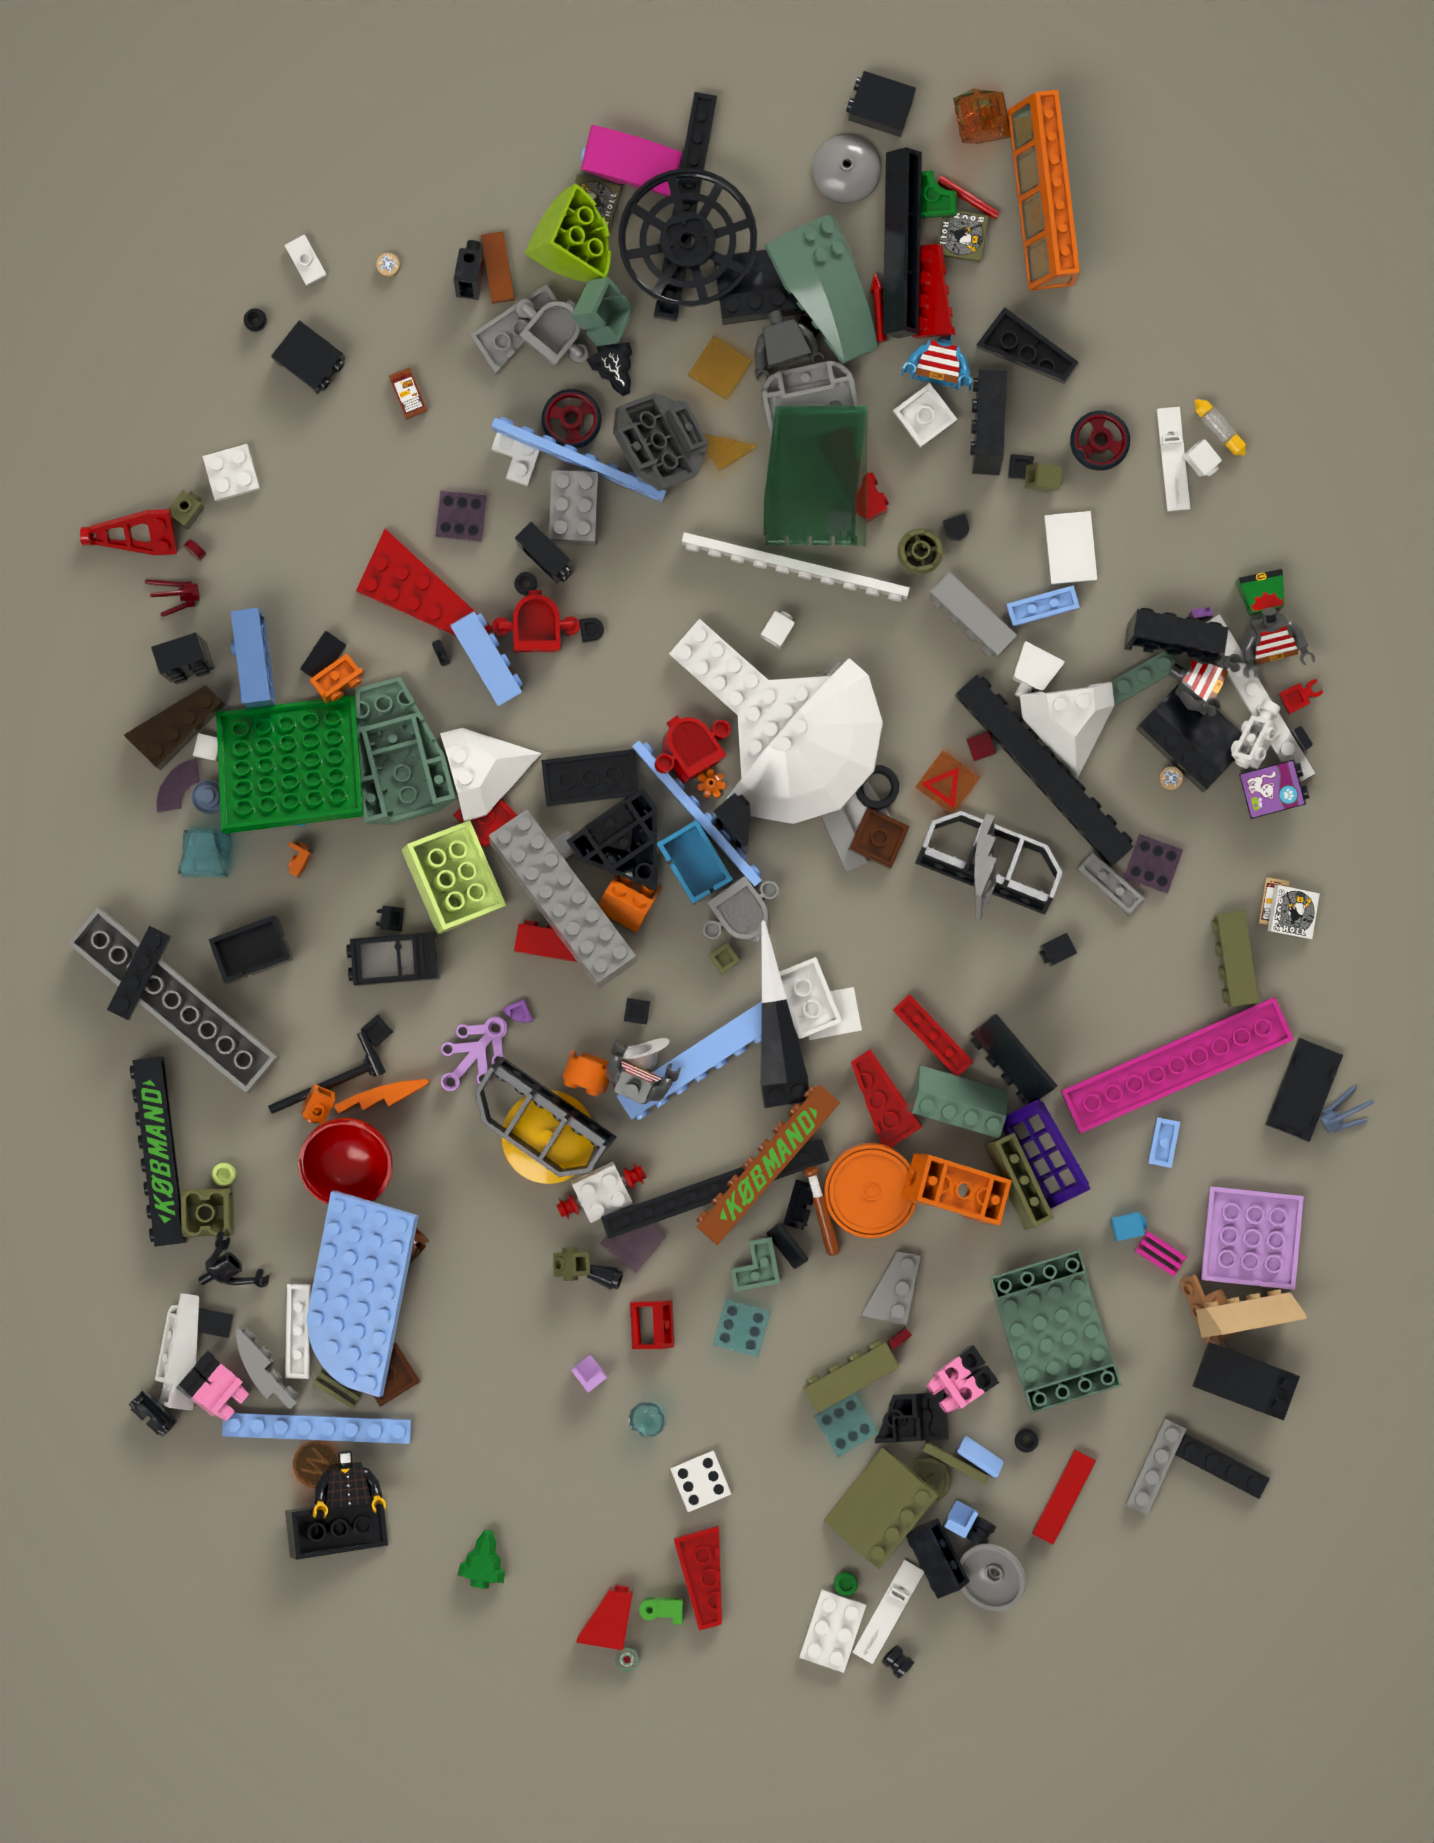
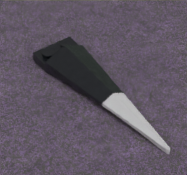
M762 920L760 1085L764 1108L804 1102L806 1098L803 1095L808 1091L809 1085L808 1075L766 922Z

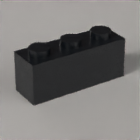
M938 1518L915 1527L906 1535L909 1546L913 1549L919 1565L924 1571L937 1599L961 1590L970 1582Z

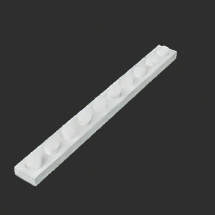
M685 532L682 538V545L686 546L685 549L688 551L699 552L700 549L708 551V555L721 558L722 555L731 557L730 560L737 563H744L745 560L753 562V566L766 569L767 566L776 568L775 571L782 574H789L790 571L798 573V577L811 580L812 577L819 578L823 584L834 585L835 582L843 584V588L856 591L857 588L864 589L868 595L879 596L880 593L888 595V599L901 602L902 599L907 600L910 587Z

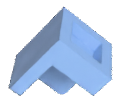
M956 1500L943 1525L945 1528L966 1538L978 1512Z

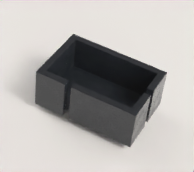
M196 632L151 647L159 674L171 683H184L188 681L187 677L193 674L197 677L208 675L210 670L215 668L207 642Z
M273 915L208 939L225 984H231L247 978V972L253 976L294 960L287 941L281 940L285 935L278 916Z

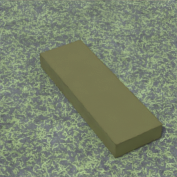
M929 1441L924 1442L922 1446L923 1451L984 1485L989 1478L987 1473Z

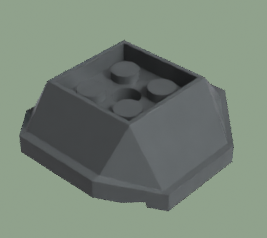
M653 393L620 405L615 410L613 434L639 482L651 485L656 490L661 491L698 475L709 443L687 403L679 400L674 401L666 396Z

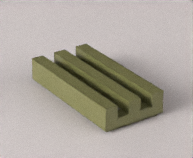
M323 1368L313 1384L353 1409L363 1392L358 1391L355 1394L327 1376V1371ZM324 1379L325 1381L335 1386L345 1394L349 1395L353 1398V1401L351 1402L350 1400L340 1395L327 1385L323 1384L321 1380Z

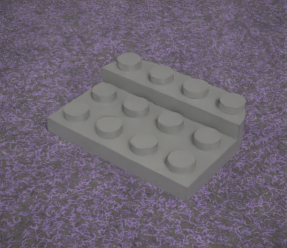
M826 361L779 371L772 374L764 382L761 396L772 444L863 425L853 376L841 363Z

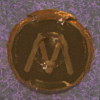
M320 1440L309 1441L302 1445L295 1453L292 1462L296 1478L303 1485L315 1488L322 1473L328 1471V1466L338 1464V1454L335 1448L329 1443Z

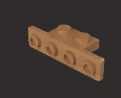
M1196 1275L1187 1276L1179 1280L1198 1327L1196 1310L1204 1308V1303L1218 1301V1305L1225 1304L1226 1296L1222 1288L1204 1295ZM1238 1332L1203 1337L1206 1347L1208 1342L1226 1348L1223 1340Z

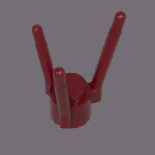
M145 580V584L181 587L175 591L150 594V597L180 595L181 602H186L160 614L162 617L188 607H195V602L200 601L198 584H192V581Z

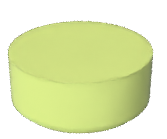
M220 1163L214 1167L212 1179L219 1186H228L235 1181L236 1170L229 1163Z

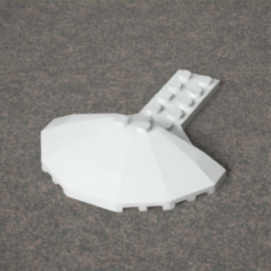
M701 619L692 626L669 653L738 715L741 780L726 799L733 793L737 796L742 794L751 804L750 816L796 824L841 810L874 773L883 719L872 688L870 676L850 658L832 676L768 680Z

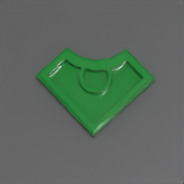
M932 170L922 171L921 219L957 216V192L940 187Z

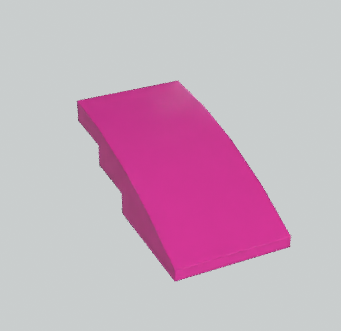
M591 125L580 170L619 185L626 184L639 189L653 177L670 170L679 169L683 152L620 131ZM668 181L650 190L665 197L671 195Z

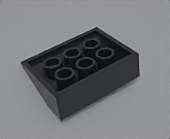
M766 250L755 252L754 261L742 282L731 293L719 299L722 325L769 319L768 313L776 310H781L783 317L808 314L797 305L798 300L793 293L789 294L784 288ZM749 252L736 253L732 260L745 265ZM714 262V268L716 271L720 267V264ZM727 268L716 279L718 293L727 288L739 274Z
M1177 685L1136 727V730L1196 787L1204 792L1235 760L1232 756L1231 747L1234 741H1239L1242 733L1217 709L1214 716H1210L1208 713L1203 715L1199 711L1188 710L1175 693Z
M997 1014L991 1015L970 1033L973 1037L970 1039L971 1043L977 1050L982 1048L988 1055L985 1057L987 1062L993 1068L997 1066L1003 1072L1000 1075L1008 1086L1014 1085L1018 1090L1015 1094L1024 1104L1027 1102L1031 1103L1039 1098L1041 1099L1058 1086Z

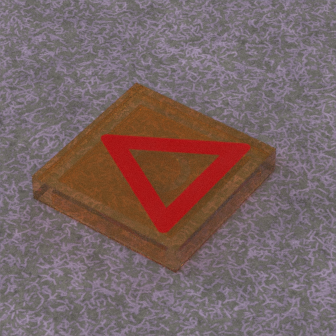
M942 750L915 788L948 813L953 814L980 777L946 751Z

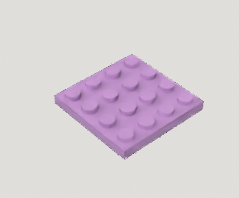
M1209 1186L1200 1280L1295 1290L1304 1196Z

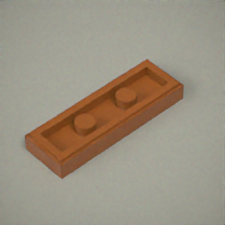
M504 232L481 235L491 302L496 304L514 301Z

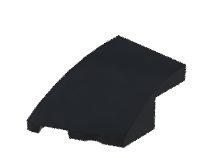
M938 1392L935 1395L932 1393L893 1395L888 1412L883 1418L879 1434L875 1438V1443L949 1439L947 1413L939 1405V1402L946 1398V1393Z

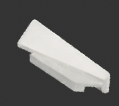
M181 1293L178 1305H172L167 1313L155 1380L164 1383L159 1404L168 1408L193 1410L194 1402L176 1387L196 1364L199 1296Z

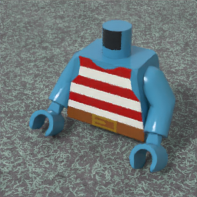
M953 335L940 336L938 341L928 340L926 345H920L909 356L900 373L901 376H903V373H909L911 375L910 380L914 378L915 380L951 388L957 387V390H960L961 386L965 385L968 387V391H971L972 378L970 377V368L965 355L960 353V347L951 345Z

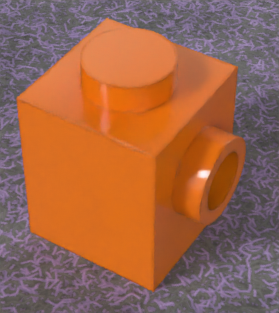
M313 1084L302 1106V1116L305 1120L313 1124H317V1122L320 1124L324 1123L335 1102V1092Z

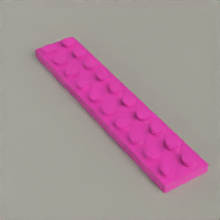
M1273 997L1063 1089L1061 1093L1078 1132L1081 1134L1294 1040L1276 998Z

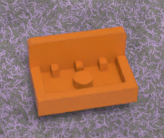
M346 653L309 679V682L327 704L331 700L335 702L344 695L343 691L349 687L352 689L357 687L363 681L364 671L362 668H358Z

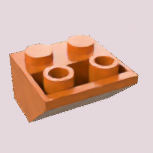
M615 875L604 892L599 907L608 918L637 933L662 887L657 885L656 891L645 885Z

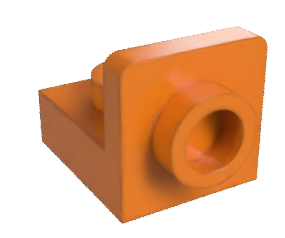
M299 841L295 844L289 842L288 846L298 851L299 854L298 856L294 855L288 865L290 870L288 873L300 879L313 854L308 852L309 846Z

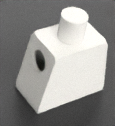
M1025 641L1012 676V680L1020 684L1014 695L1020 698V694L1031 693L1032 690L1043 692L1065 661Z

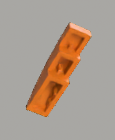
M419 1079L378 1086L356 1094L334 1105L338 1114H342L357 1104H360L363 1110H367L383 1100L391 1107L431 1082L429 1079Z

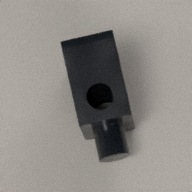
M468 240L466 248L459 249L454 274L456 297L479 300L484 260L483 252L480 250L481 243L478 241Z

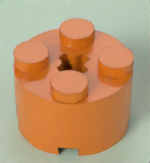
M571 1050L562 1078L565 1079L563 1084L575 1089L577 1086L586 1088V1093L597 1097L601 1093H606L610 1082L606 1077L608 1061L584 1052L582 1056L576 1055V1050Z

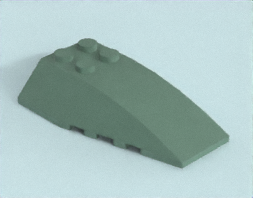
M828 214L794 228L764 245L784 288L789 294L793 293L798 300L797 305L802 311L805 310L813 320L811 323L815 329L821 330L825 336V342L842 364L878 348L874 325L855 256L835 215Z
M396 677L356 688L355 708L365 823L393 825L436 813L456 800L445 755L402 678Z

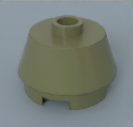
M921 528L911 530L901 538L897 554L901 565L907 571L922 575L934 571L940 565L944 555V548L940 538L934 532Z

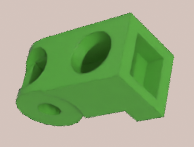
M649 1597L642 1601L639 1613L643 1619L648 1621L654 1620L657 1617L673 1618V1624L682 1625L684 1598Z

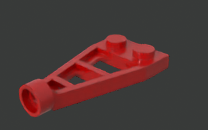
M170 509L145 510L95 524L91 527H81L80 541L83 546L100 545L150 555H174L178 552ZM146 524L151 540L145 542L134 539L131 528L136 525ZM119 527L124 529L125 540L110 538L109 529Z

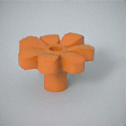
M708 769L707 776L704 774L698 776V780L702 783L696 787L698 791H704V798L709 799L711 794H713L714 798L721 796L719 790L726 789V783L721 782L724 778L723 774L717 773L715 775L713 769Z

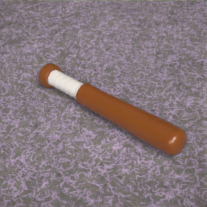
M815 1166L808 1167L804 1170V1174L809 1178L813 1193L812 1199L825 1249L828 1255L834 1256L840 1252V1246L827 1208L825 1196L821 1193L817 1178L818 1168Z

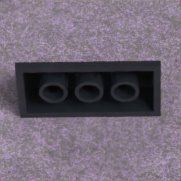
M733 793L713 811V818L745 854L748 852L751 804L742 794L737 796Z

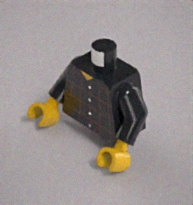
M352 1451L338 1452V1464L329 1465L328 1471L322 1473L315 1486L316 1506L313 1510L314 1518H316L317 1510L324 1512L325 1519L328 1508L371 1504V1499L373 1500L372 1510L374 1513H376L375 1506L377 1504H382L384 1511L386 1510V1502L382 1498L378 1479L369 1468L363 1467L361 1462H352Z

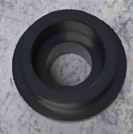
M250 309L244 315V324L248 330L259 332L265 328L267 317L260 309ZM254 317L260 319L258 324H252Z
M523 572L516 577L514 586L519 594L528 596V591L537 589L538 582L533 574ZM528 580L531 583L530 586L523 588V581Z
M1022 1429L1017 1432L1014 1442L1020 1451L1028 1453L1037 1447L1038 1437L1034 1431ZM1024 1436L1030 1437V1443L1027 1445L1022 1443Z

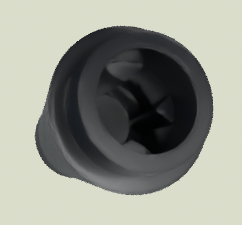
M590 1265V1275H587V1278L609 1290H618L623 1278V1272L615 1267Z

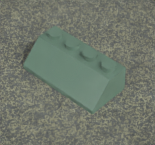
M919 1065L906 1110L916 1115L1000 1139L1007 1116L1008 1091Z

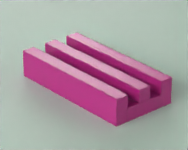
M1146 1231L1134 1250L1173 1277H1175L1176 1272L1187 1258L1148 1231ZM1150 1238L1177 1256L1179 1260L1175 1261L1146 1242L1147 1239ZM1142 1247H1147L1174 1265L1173 1269H1170L1141 1250Z

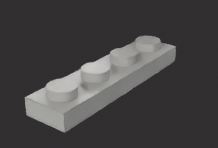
M1164 1418L1127 1498L1126 1505L1148 1515L1186 1432V1428Z

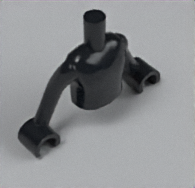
M224 1232L217 1233L216 1249L205 1262L207 1273L198 1278L200 1284L205 1285L215 1279L219 1283L227 1285L255 1284L258 1287H266L269 1282V1275L262 1277L263 1269H258L255 1277H233L242 1271V1264L231 1252L220 1256L223 1250L228 1249L230 1238L223 1240Z

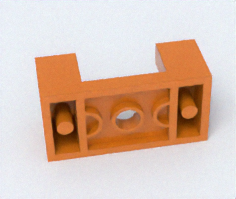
M914 1154L902 1199L963 1215L966 1219L982 1224L1000 1226L1012 1180L932 1155ZM961 1184H965L967 1187V1193L963 1197L958 1193V1188Z

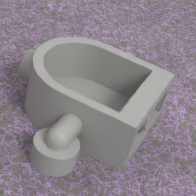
M522 299L516 304V314L521 318L531 319L518 337L551 365H556L567 350L569 351L570 359L575 363H582L588 357L587 348L582 344L574 343L581 328L571 317L576 307L574 302L569 299L566 303L561 301L550 302L540 308L538 312L534 310L533 303L528 299Z
M742 877L707 902V905L718 921L705 923L703 926L704 936L709 940H715L721 935V930L725 929L729 935L736 939H752L755 943L760 941L761 921L764 920L766 925L768 922V910L763 901L765 899L772 900L777 897L779 893L778 885L774 881H766L761 885L760 892L757 893L747 877Z

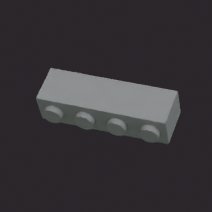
M950 572L931 590L929 594L931 603L939 610L943 608L948 613V619L955 625L960 624L965 629L964 634L972 641L976 639L982 645L981 650L989 657L993 655L997 658L1016 638L1017 635Z

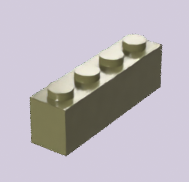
M1245 910L1214 915V920H1211L1213 934H1217L1218 943H1215L1216 956L1221 959V966H1218L1220 980H1224L1225 989H1222L1223 1002L1227 1003L1228 1007L1259 1003Z
M1015 1132L986 1144L985 1146L999 1176L1012 1180L1008 1195L1024 1230L1035 1228L1053 1219L1054 1216Z
M877 1340L868 1345V1351L860 1355L858 1351L846 1358L848 1360L847 1363L841 1366L836 1363L827 1368V1374L819 1378L817 1374L805 1381L807 1385L803 1388L817 1413L899 1368L885 1341L881 1343Z

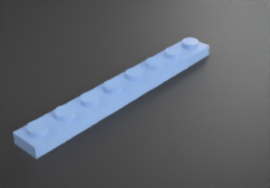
M500 417V419L494 418L491 430L586 471L598 472L600 477L659 502H662L666 490L658 491L651 485L639 482L633 472L626 474L620 471V467L608 462L605 465L598 462L599 458L586 453V456L577 453L578 449L565 444L563 447L558 445L554 438L543 435V438L534 434V430L526 426H522V428L513 425V421L505 417Z
M640 741L635 743L632 748L688 813L699 822L703 830L738 870L747 877L754 888L762 882L759 878L762 875L754 864L749 866L744 861L747 856L739 847L734 849L729 842L732 839L723 829L720 832L714 826L716 821L708 812L705 814L701 812L698 808L701 805L693 795L687 796L683 791L686 787L677 777L673 779L668 773L662 774L655 769L654 762L656 759L652 756L655 751L647 742L642 744Z
M234 1412L227 1421L223 1420L222 1436L410 1444L412 1419Z

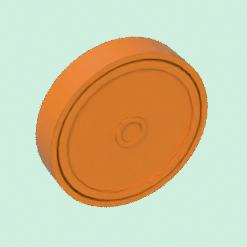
M862 1143L843 1151L830 1165L824 1181V1196L828 1211L834 1221L845 1231L863 1238H880L899 1230L910 1219L917 1205L902 1199L911 1165L902 1154L884 1144Z

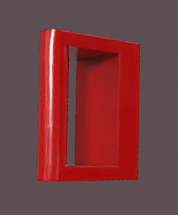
M672 1300L630 1302L632 1349L673 1348ZM639 1307H652L654 1343L641 1344Z

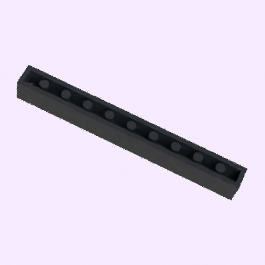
M978 675L973 677L955 694V697L982 727L989 732L992 738L1110 867L1114 866L1134 847L1131 844L1133 842L1131 837L1125 831L1121 833L1115 827L1117 822L1109 814L1104 815L1100 810L1102 807L1094 797L1089 798L1084 793L1086 788L1077 779L1073 781L1068 775L1070 773L1069 769L1062 762L1058 764L1053 759L1054 753L1046 745L1042 747L1037 741L1038 735L1031 728L1027 730L1022 725L1023 719L1016 711L1011 712L1006 707L1008 703L999 693L995 695L991 691L992 685L983 676L981 678Z

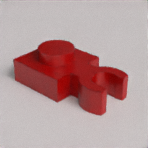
M1317 679L1308 682L1304 689L1301 683L1278 694L1288 715L1311 704L1308 697L1317 698L1323 694L1322 690L1316 693L1311 690V686L1318 682Z

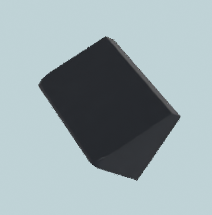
M324 631L300 670L310 677H314L338 659L346 644L329 632Z
M777 1223L767 1231L768 1237H772V1242L794 1269L808 1261L806 1254L781 1223Z

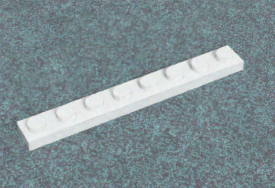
M1220 614L1206 622H1219L1222 626L1227 627ZM1228 629L1225 654L1221 659L1228 660L1230 655L1239 654L1242 662L1238 663L1240 665L1238 672H1232L1228 668L1227 676L1250 714L1259 716L1263 701H1271L1258 677L1254 676L1252 668L1249 670L1250 678L1244 676L1243 670L1247 664L1244 663L1243 653ZM1278 713L1277 717L1272 720L1278 730L1270 747L1280 763L1295 759L1296 763H1301L1304 776L1300 777L1302 782L1315 774Z

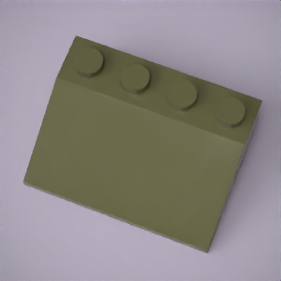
M882 1447L824 1521L857 1552L880 1569L938 1497V1491Z

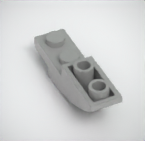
M243 1327L238 1328L235 1331L237 1345L250 1378L266 1399L275 1394L289 1409H292L299 1402L296 1398L298 1394L291 1386L288 1385L286 1387L280 1381L282 1377L275 1369L269 1370L268 1366L274 1361L271 1358L272 1352L265 1345L260 1346L255 1341L257 1337L249 1328L245 1330Z

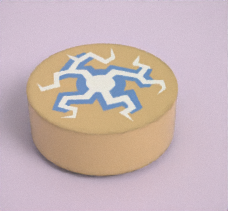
M384 253L377 259L376 266L380 275L389 278L398 273L400 264L394 254Z
M1167 767L1159 775V783L1166 790H1175L1183 782L1182 772L1176 767Z

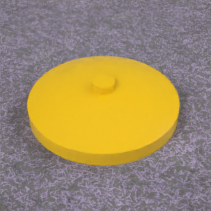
M551 1090L591 1118L587 1109L577 1099L566 1093ZM527 1096L520 1099L511 1108L506 1116L503 1127L508 1128ZM532 1100L512 1133L542 1153L560 1121L556 1120L552 1113L546 1109L536 1106ZM566 1124L546 1157L563 1169L585 1166L591 1158L594 1146L589 1139L583 1135L576 1134L572 1127ZM502 1137V1146L507 1160L523 1177L538 1183L553 1184L575 1176L558 1177Z

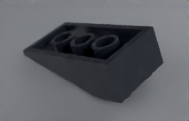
M1208 1342L1192 1386L1284 1420L1300 1376Z
M371 1499V1504L328 1508L325 1519L322 1510H317L316 1518L313 1517L315 1506L285 1510L290 1558L298 1560L388 1546L384 1506L377 1504L375 1506L376 1513H374L372 1510L373 1500Z

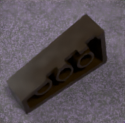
M205 685L127 732L124 736L156 768L162 770L216 715V712H219L226 704Z

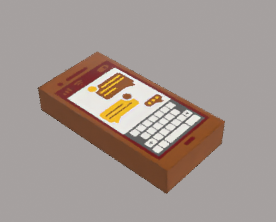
M410 368L389 375L406 420L427 412Z

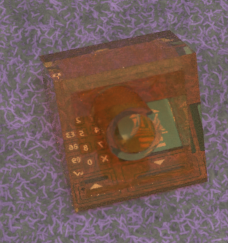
M972 89L953 98L962 143L981 144L1011 137L1003 92Z

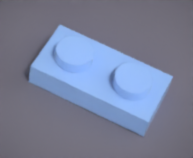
M1156 1117L1147 1163L1172 1168L1180 1122Z

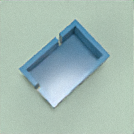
M697 820L657 843L667 863L673 862L670 868L692 905L710 896L711 892L709 890L712 888L716 892L733 882L732 877Z

